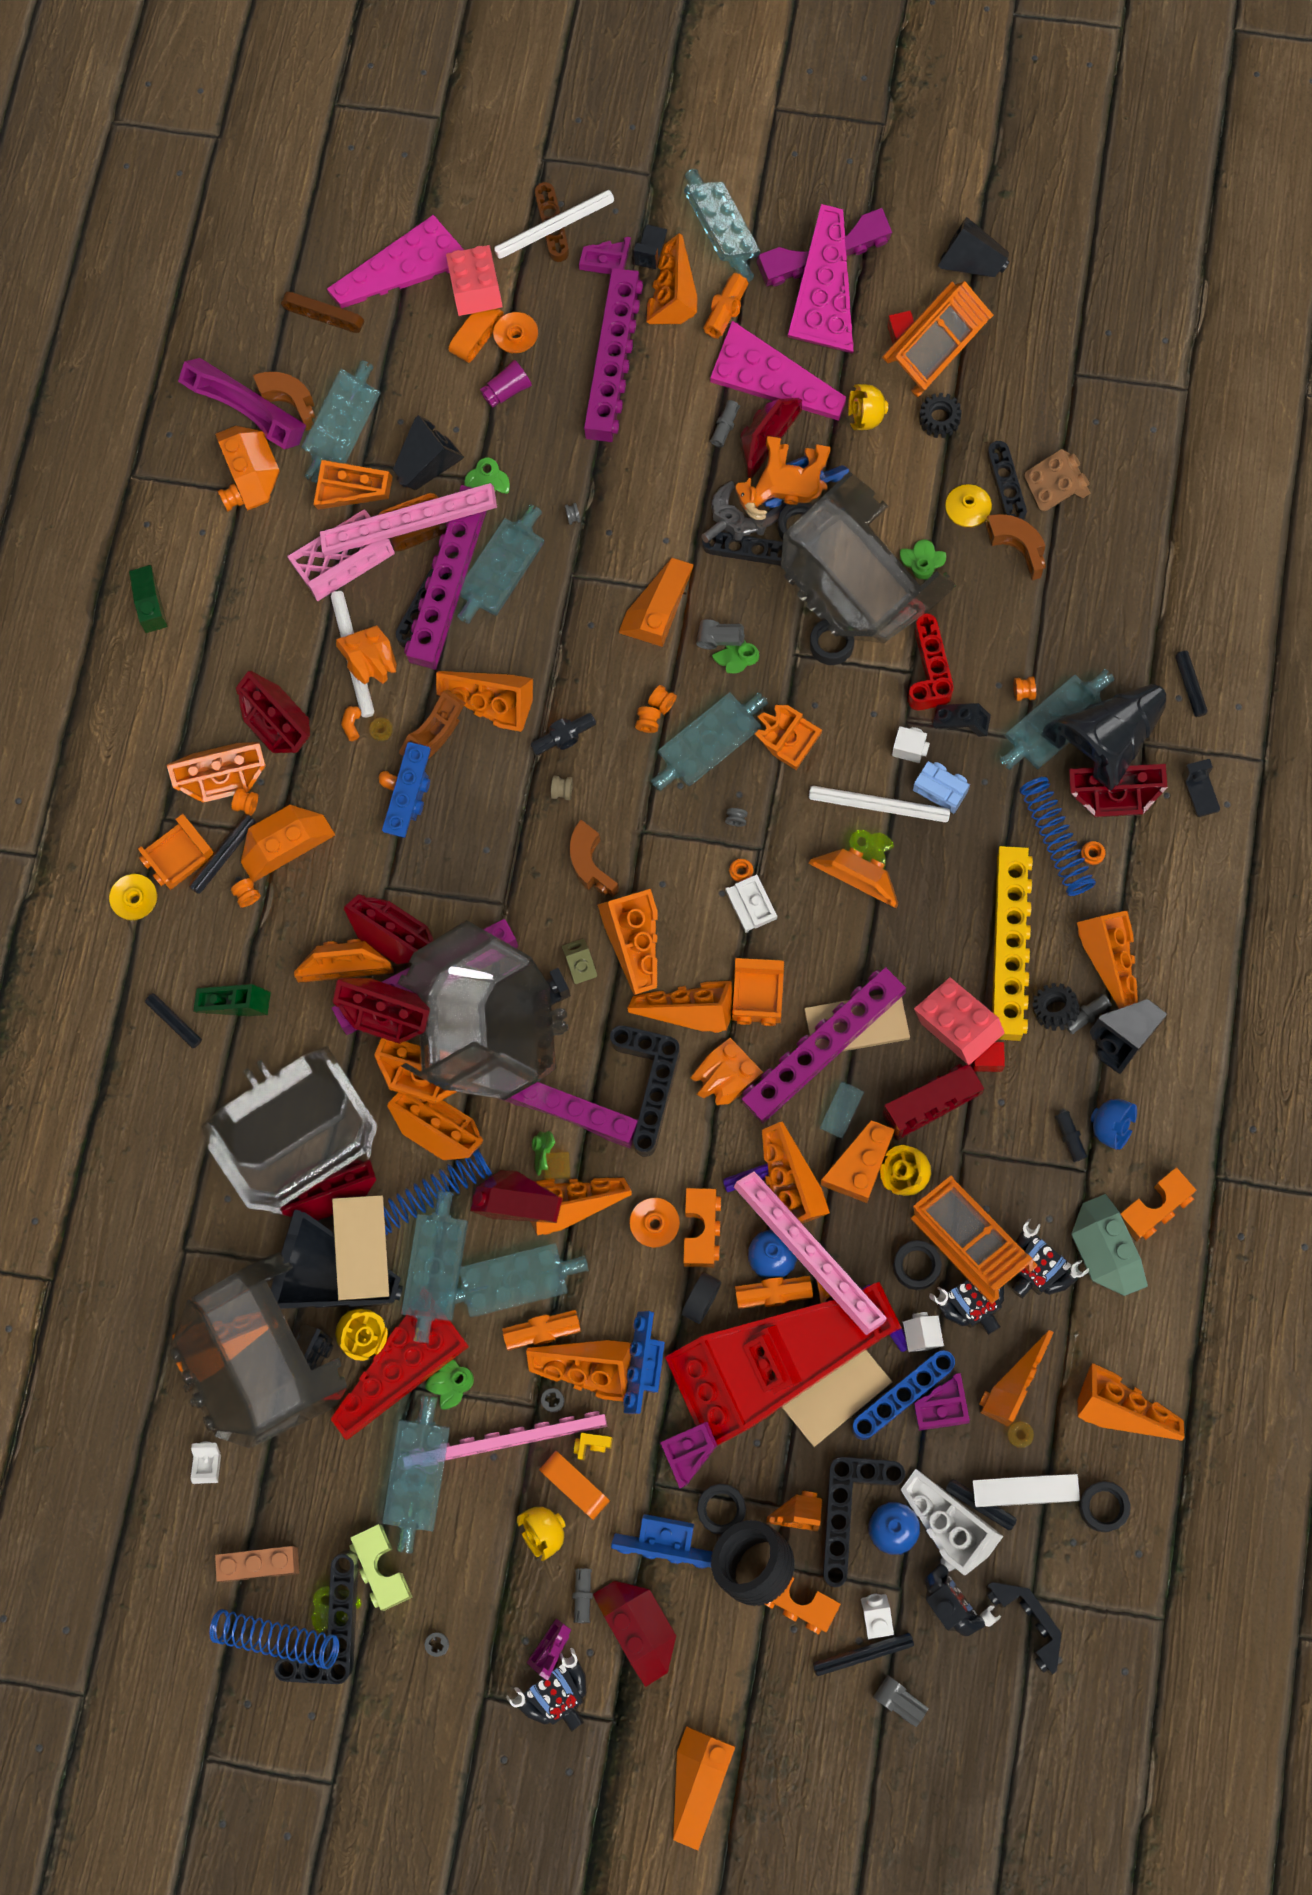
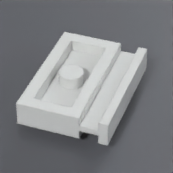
M758 875L736 883L730 888H725L745 933L777 919L775 910Z

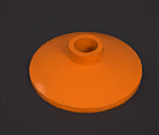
M508 313L496 322L493 330L494 340L499 348L506 352L522 353L535 344L538 337V327L533 318L525 313Z
M649 1198L643 1200L632 1211L630 1229L635 1239L642 1245L652 1248L665 1246L675 1238L679 1230L680 1220L678 1212L671 1203L664 1199ZM653 1220H657L660 1222L658 1228H652L650 1223Z

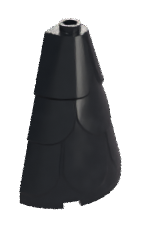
M1150 684L1116 694L1111 699L1092 704L1084 709L1049 722L1043 728L1041 736L1058 749L1065 745L1067 739L1095 762L1093 777L1111 791L1119 784L1130 763L1136 758L1145 739L1149 738L1165 710L1166 692L1161 686Z
M294 1210L266 1307L291 1309L348 1306L349 1308L390 1305L395 1300L399 1301L403 1286L399 1285L401 1278L388 1269L389 1297L338 1301L334 1233L307 1213Z

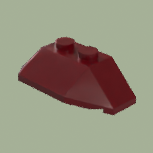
M786 398L769 402L762 410L759 409L756 412L751 426L744 428L740 438L748 478H753L769 456V450L766 446L767 436L782 439L802 412V399Z
M248 671L236 687L243 721L272 753H298L310 737L309 718L279 685L253 671Z
M1166 764L1129 766L1119 784L1111 791L1093 777L1094 768L1069 769L1070 794L1094 817L1143 815L1168 788Z
M358 894L344 907V911L358 939L365 941L373 949L396 964L422 961L436 948V943L433 941L428 926L390 901L367 898L365 895Z
M339 978L333 998V1003L336 1007H339L344 1017L354 1029L398 1044L426 1031L431 1010L417 994L371 978Z
M344 1159L299 1176L284 1191L277 1194L281 1214L292 1217L294 1210H299L319 1221L333 1215L332 1199L366 1197L376 1181L371 1160Z
M613 1581L594 1593L593 1596L604 1618L644 1686L646 1687L666 1675L669 1671L676 1634L651 1591Z

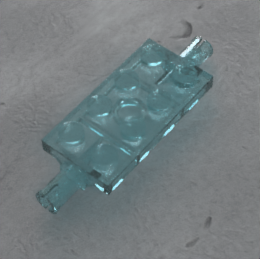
M697 169L689 170L685 174V178L690 185L686 186L684 193L720 260L728 261L738 274L747 278L748 282L754 278V274L746 261L749 258L757 257L761 251L723 182L704 183Z
M360 361L354 376L343 369L338 372L302 445V448L309 451L312 455V462L305 473V477L308 480L312 477L310 481L314 483L318 482L321 460L346 464L379 397L380 391L366 384L374 368L371 364L366 367L368 363L366 361Z
M529 505L521 520H517V522H511L504 518L465 577L460 597L467 600V602L457 615L461 621L466 619L465 623L470 624L479 608L495 616L498 615L544 544V539L536 535L532 529L542 514L538 507L533 509L535 506Z
M1104 669L1091 682L1081 681L1076 675L1071 677L1006 733L1005 737L1015 747L1000 758L1003 765L1007 763L1006 768L1011 770L1014 765L1025 757L1037 770L1070 743L1066 739L1065 745L1059 749L1041 736L1043 728L1049 722L1059 717L1101 702L1100 692L1114 681L1113 675L1109 674L1107 676L1109 671Z
M729 692L658 750V754L665 760L667 765L666 769L651 779L652 784L655 787L658 786L657 790L661 792L663 788L675 779L683 780L690 787L760 730L761 725L754 719L753 715L768 705L767 700L764 697L761 698L762 694L758 692L756 696L743 705Z
M437 1191L435 1213L433 1212L432 1215H417L401 1312L403 1315L415 1316L417 1319L413 1338L415 1342L429 1343L431 1324L435 1319L452 1321L468 1221L454 1219L449 1215L453 1196L452 1192L445 1191L444 1193L443 1191Z
M554 1243L459 1267L462 1281L461 1287L444 1292L441 1291L439 1295L442 1299L441 1304L443 1308L465 1302L468 1307L469 1316L475 1317L568 1293L565 1281L567 1276L589 1271L585 1255L567 1261L560 1260L557 1244Z
M421 1396L419 1416L415 1421L399 1420L382 1524L401 1528L397 1547L399 1552H403L405 1542H407L405 1553H413L416 1530L433 1532L435 1527L450 1427L437 1425L433 1421L437 1401L435 1397L430 1398L429 1407H427L429 1396Z

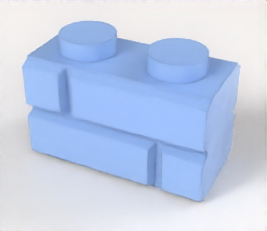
M928 761L915 781L913 791L943 808L950 809V812L954 814L968 793L970 784L967 783V779L962 775H952L947 772L946 767L937 762L932 764Z

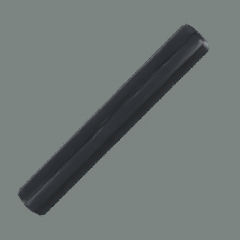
M245 815L189 884V887L195 893L200 894L247 836L248 828L256 824V821L251 816Z
M906 1633L813 1663L815 1674L821 1676L914 1646L912 1635Z

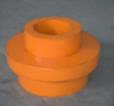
M1090 841L1082 847L1081 857L1085 858L1084 862L1087 864L1097 865L1103 861L1105 849L1099 842ZM1089 851H1095L1097 856L1091 857Z
M737 859L730 865V876L736 882L748 879L753 875V866L746 859ZM743 868L746 872L741 875L737 873V870Z

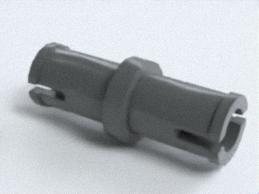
M727 400L721 417L716 421L717 427L710 440L713 445L724 447L729 431L734 428L733 422L740 409V405L737 402Z
M1102 993L1087 1006L1083 1005L1079 1008L1078 1019L1076 1022L1071 1020L1072 1026L1068 1027L1067 1024L1064 1026L1073 1035L1087 1023H1093L1095 1017L1110 1008L1112 1004Z
M575 1569V1592L572 1593V1599H575L573 1623H590V1599H593V1593H590L592 1569Z

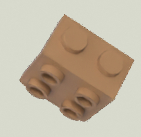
M1061 449L1025 472V479L1040 510L1047 511L1073 494L1081 498L1091 494L1087 487L1089 481L1078 468L1080 462L1075 454H1070Z

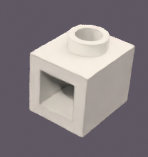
M899 726L892 756L920 763L921 756L927 755L930 745L929 742H926L927 733H923L918 728L911 727L908 729Z
M927 1312L913 1314V1319L903 1322L908 1352L928 1351L944 1346L939 1316H928Z

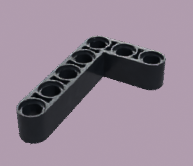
M617 1026L610 1033L611 1044L616 1051L654 1060L633 1139L637 1154L642 1157H648L655 1152L680 1058V1046L673 1037L627 1026ZM618 1035H626L628 1040L623 1044H619L615 1041ZM643 1040H648L652 1043L648 1049H641L639 1044ZM666 1046H673L676 1049L671 1055L664 1054L662 1050ZM660 1069H667L670 1072L666 1078H659L656 1073ZM654 1092H660L664 1095L663 1099L658 1102L652 1101L650 1097ZM649 1115H654L658 1120L654 1125H647L644 1122L645 1118ZM641 1139H649L652 1142L651 1146L647 1149L640 1148L638 1143Z
M839 1457L832 1462L829 1471L823 1570L824 1581L828 1586L837 1588L842 1586L847 1580L853 1484L897 1486L905 1477V1469L899 1462ZM836 1464H846L849 1473L845 1477L836 1475L834 1471ZM864 1465L871 1466L874 1469V1476L870 1479L863 1478L860 1474V1468ZM889 1467H895L899 1470L900 1478L898 1480L891 1481L887 1478L886 1470ZM842 1489L846 1492L847 1500L844 1503L834 1501L833 1492L835 1490ZM835 1515L842 1516L846 1521L845 1527L840 1530L835 1529L831 1524L832 1517ZM836 1541L842 1543L844 1553L841 1556L831 1554L829 1549L831 1543ZM838 1568L841 1570L843 1577L839 1583H833L829 1580L828 1572L830 1569Z
M343 1550L332 1560L330 1575L328 1635L333 1634L337 1638H343L347 1642V1648H339L338 1656L333 1666L329 1669L321 1667L319 1668L320 1672L317 1674L309 1670L306 1662L302 1664L297 1660L290 1661L288 1658H280L274 1667V1673L280 1681L342 1684L353 1672L359 1565L358 1557L353 1551ZM340 1558H346L350 1561L351 1568L349 1570L340 1567ZM338 1585H346L349 1588V1595H341L338 1592ZM337 1611H344L348 1615V1621H339L336 1615ZM333 1638L327 1643V1654H324V1663L330 1656ZM295 1652L291 1654L290 1658H296ZM304 1653L301 1655V1657L299 1658V1660H301V1661H304V1660H305V1659H304ZM315 1653V1660H317L319 1654ZM312 1654L311 1658L308 1660V1662H310V1663H313V1662H314V1661H313V1654ZM284 1661H288L293 1665V1672L284 1670L282 1665ZM341 1664L344 1666L345 1675L337 1674L334 1670V1665Z

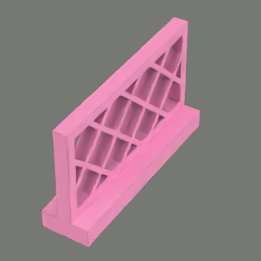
M364 509L336 527L360 521L364 518H370V515ZM318 537L287 557L311 590L315 599L319 601L391 557L395 552L389 539L356 547L359 548V551L353 555H347L348 550H346L342 554L325 556L322 552H316L318 546L321 545V537ZM302 556H310L307 565L298 564L296 560ZM314 558H325L323 566L312 565ZM330 559L340 560L339 564L334 567H328ZM310 571L320 572V575L310 581L308 578Z

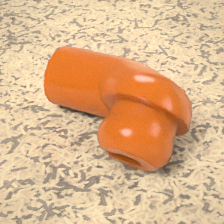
M357 706L346 708L341 721V726L349 741H355L360 737L354 726L355 719H359L361 716V710Z
M388 771L381 772L378 777L379 783L384 788L394 791L397 776L390 774Z

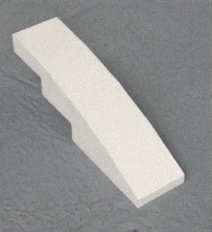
M1077 1474L973 1480L975 1507L1080 1501Z

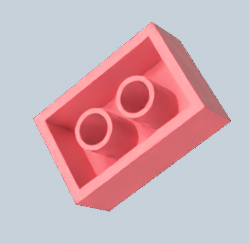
M490 245L477 246L462 251L457 250L446 254L458 316L503 307Z
M951 977L914 1008L921 1025L968 1065L1005 1034L999 1018Z

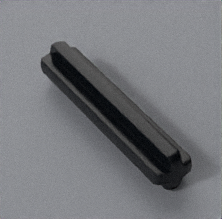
M1187 650L1180 651L1176 654L1175 658L1194 716H1204L1208 710L1189 652Z
M152 993L145 999V1003L191 1048H196L201 1043L202 1039L156 994Z
M954 1479L948 1483L946 1491L1005 1529H1013L1017 1522L1014 1516L998 1506L975 1507L974 1491Z

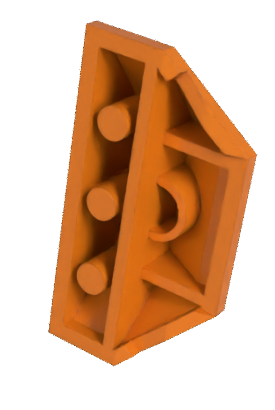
M234 426L216 433V438L247 511L268 503L280 470L263 431Z
M260 742L235 743L193 753L167 764V769L174 789L180 790L204 803L233 796L238 788L249 792L266 764Z
M288 805L248 828L241 863L250 879L255 882L334 837L335 833L324 815Z
M850 848L849 851L841 849L810 860V865L897 908L898 901L889 873L883 869L885 864L873 858L868 862L862 858L863 853L853 848Z
M351 939L343 944L325 942L322 946H316L294 971V977L299 983L394 973V969L385 957L365 941Z
M381 1038L374 1054L389 1090L434 1104L466 1087L476 1066V1063L406 1041L398 1044Z
M398 1092L388 1102L387 1107L402 1134L442 1160L469 1158L483 1142L474 1120L443 1100L434 1104Z

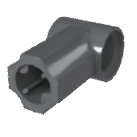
M701 620L696 644L700 648L709 650L715 649L717 645L741 646L745 638L744 627L742 624H719L714 620Z
M887 1675L873 1698L891 1712L895 1711L908 1723L917 1727L929 1708L906 1692L907 1689Z

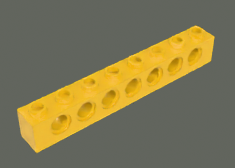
M999 846L997 853L992 1013L999 1018L1005 1032L998 1040L1021 1041L1023 1034H1027L1028 1019H1023L1024 1010H1028V995H1024V986L1029 985V972H1025V963H1029L1030 949L1026 948V940H1030L1031 931L1030 925H1026V917L1031 915V902H1027V893H1031L1032 879H1028V870H1032L1033 857L1028 856L1029 848ZM1016 870L1021 876L1013 878L1008 872ZM1016 893L1020 899L1012 901L1009 899L1008 894ZM1015 916L1018 918L1019 923L1011 924L1008 922L1007 917ZM1014 939L1018 942L1019 946L1010 947L1006 941ZM1013 962L1017 965L1018 969L1010 971L1006 968L1005 964ZM1013 986L1016 988L1017 993L1013 995L1008 994L1005 991V987ZM1004 1010H1014L1016 1013V1017H1006L1004 1014Z

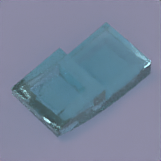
M841 1082L820 1129L843 1138L864 1091Z

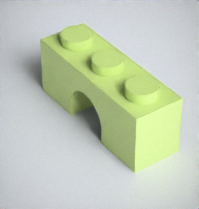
M378 1524L351 1537L353 1544L349 1545L350 1550L356 1553L363 1568L359 1569L365 1584L369 1582L373 1592L370 1593V1598L375 1608L379 1607L380 1610L385 1611L412 1598L403 1573L384 1577L378 1570L379 1558L384 1553L392 1550L383 1526Z

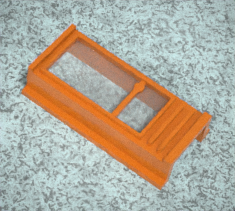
M952 281L882 358L887 364L897 361L916 382L917 385L911 391L916 397H919L987 321L993 317V314L965 281L956 285Z
M949 1176L913 1206L915 1214L911 1218L913 1223L991 1304L999 1299V1289L1021 1270L1026 1268L1031 1272L1037 1267L1033 1258L985 1212L952 1176Z

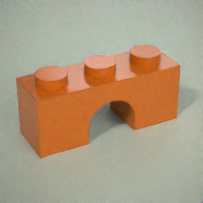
M1177 1167L1154 1187L1162 1198L1160 1208H1148L1138 1199L1121 1213L1129 1234L1136 1242L1142 1237L1147 1240L1157 1231L1154 1227L1159 1222L1165 1225L1175 1216L1173 1211L1177 1207L1181 1206L1184 1209L1194 1200L1192 1195L1197 1190Z
M686 1188V1217L700 1219L704 1223L705 1229L696 1238H684V1267L714 1268V1261H719L720 1246H715V1236H720V1221H716V1211H721V1196H716V1189Z
M793 1577L787 1589L776 1600L774 1599L772 1602L765 1604L771 1609L775 1605L784 1609L782 1615L795 1622L798 1618L807 1622L805 1627L818 1635L821 1631L827 1632L841 1605L817 1591L814 1599L809 1604H796L789 1594L790 1586L794 1580Z

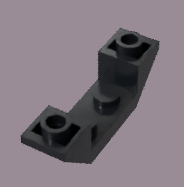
M994 1582L989 1583L986 1586L989 1590L986 1594L995 1606L999 1604L1001 1608H1004L1020 1597L1022 1601L1019 1602V1605L1027 1616L1032 1614L1038 1622L1035 1624L1036 1629L1043 1638L1049 1637L1050 1640L1034 1652L1037 1656L1034 1661L1043 1673L1047 1671L1050 1675H1053L1057 1672L1062 1635L1058 1627L1030 1589Z

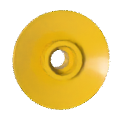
M966 484L956 487L949 493L945 508L948 517L955 524L962 527H975L987 520V516L991 513L992 503L987 492L981 487ZM965 501H973V504H967Z
M126 875L113 885L109 895L110 906L123 919H141L147 916L155 907L157 890L152 881L143 875ZM138 896V902L132 903V898Z

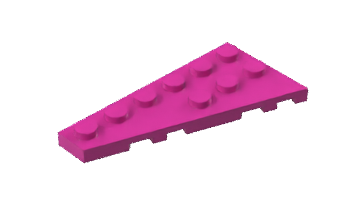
M821 204L788 337L853 353L843 209Z
M432 215L327 288V291L340 308H345L366 301L370 296L379 293L384 295L388 293V290L397 287L402 289L432 279L434 275L443 272L450 273L446 254L464 249L438 219Z
M732 321L712 372L711 383L771 401L800 398L802 399V410L839 421L846 403V396Z

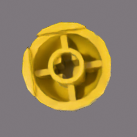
M855 384L853 387L856 390L850 392L848 401L849 416L853 414L855 423H850L853 430L873 429L881 423L884 414H887L888 402L877 387L867 384Z
M899 1145L886 1153L885 1156L888 1157L885 1160V1164L882 1163L880 1167V1174L883 1185L887 1190H891L897 1195L909 1196L917 1194L926 1187L931 1176V1165L922 1151L910 1146Z
M357 1308L341 1317L336 1327L335 1337L338 1346L344 1354L354 1360L365 1361L368 1360L367 1357L381 1352L386 1343L388 1331L381 1316L369 1309Z
M533 1507L517 1516L518 1526L523 1524L525 1532L521 1534L526 1544L536 1557L542 1555L541 1561L548 1559L561 1548L564 1542L563 1528L565 1527V1522L559 1513L554 1514L550 1509L544 1507Z

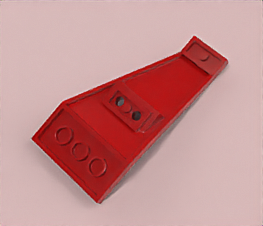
M880 1282L874 1283L862 1291L887 1319L884 1324L867 1335L835 1300L701 1336L666 1356L665 1359L695 1425L698 1426L708 1422L717 1446L751 1429L881 1339L900 1330L902 1327ZM761 1347H763L765 1351L764 1355L761 1352ZM772 1370L776 1375L775 1378L772 1376Z

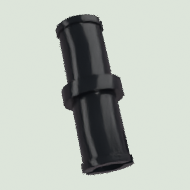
M1065 1111L1054 1117L1063 1135L1061 1138L1062 1142H1066L1075 1163L1087 1158L1088 1155L1081 1142L1080 1131L1076 1130L1069 1114L1070 1112Z

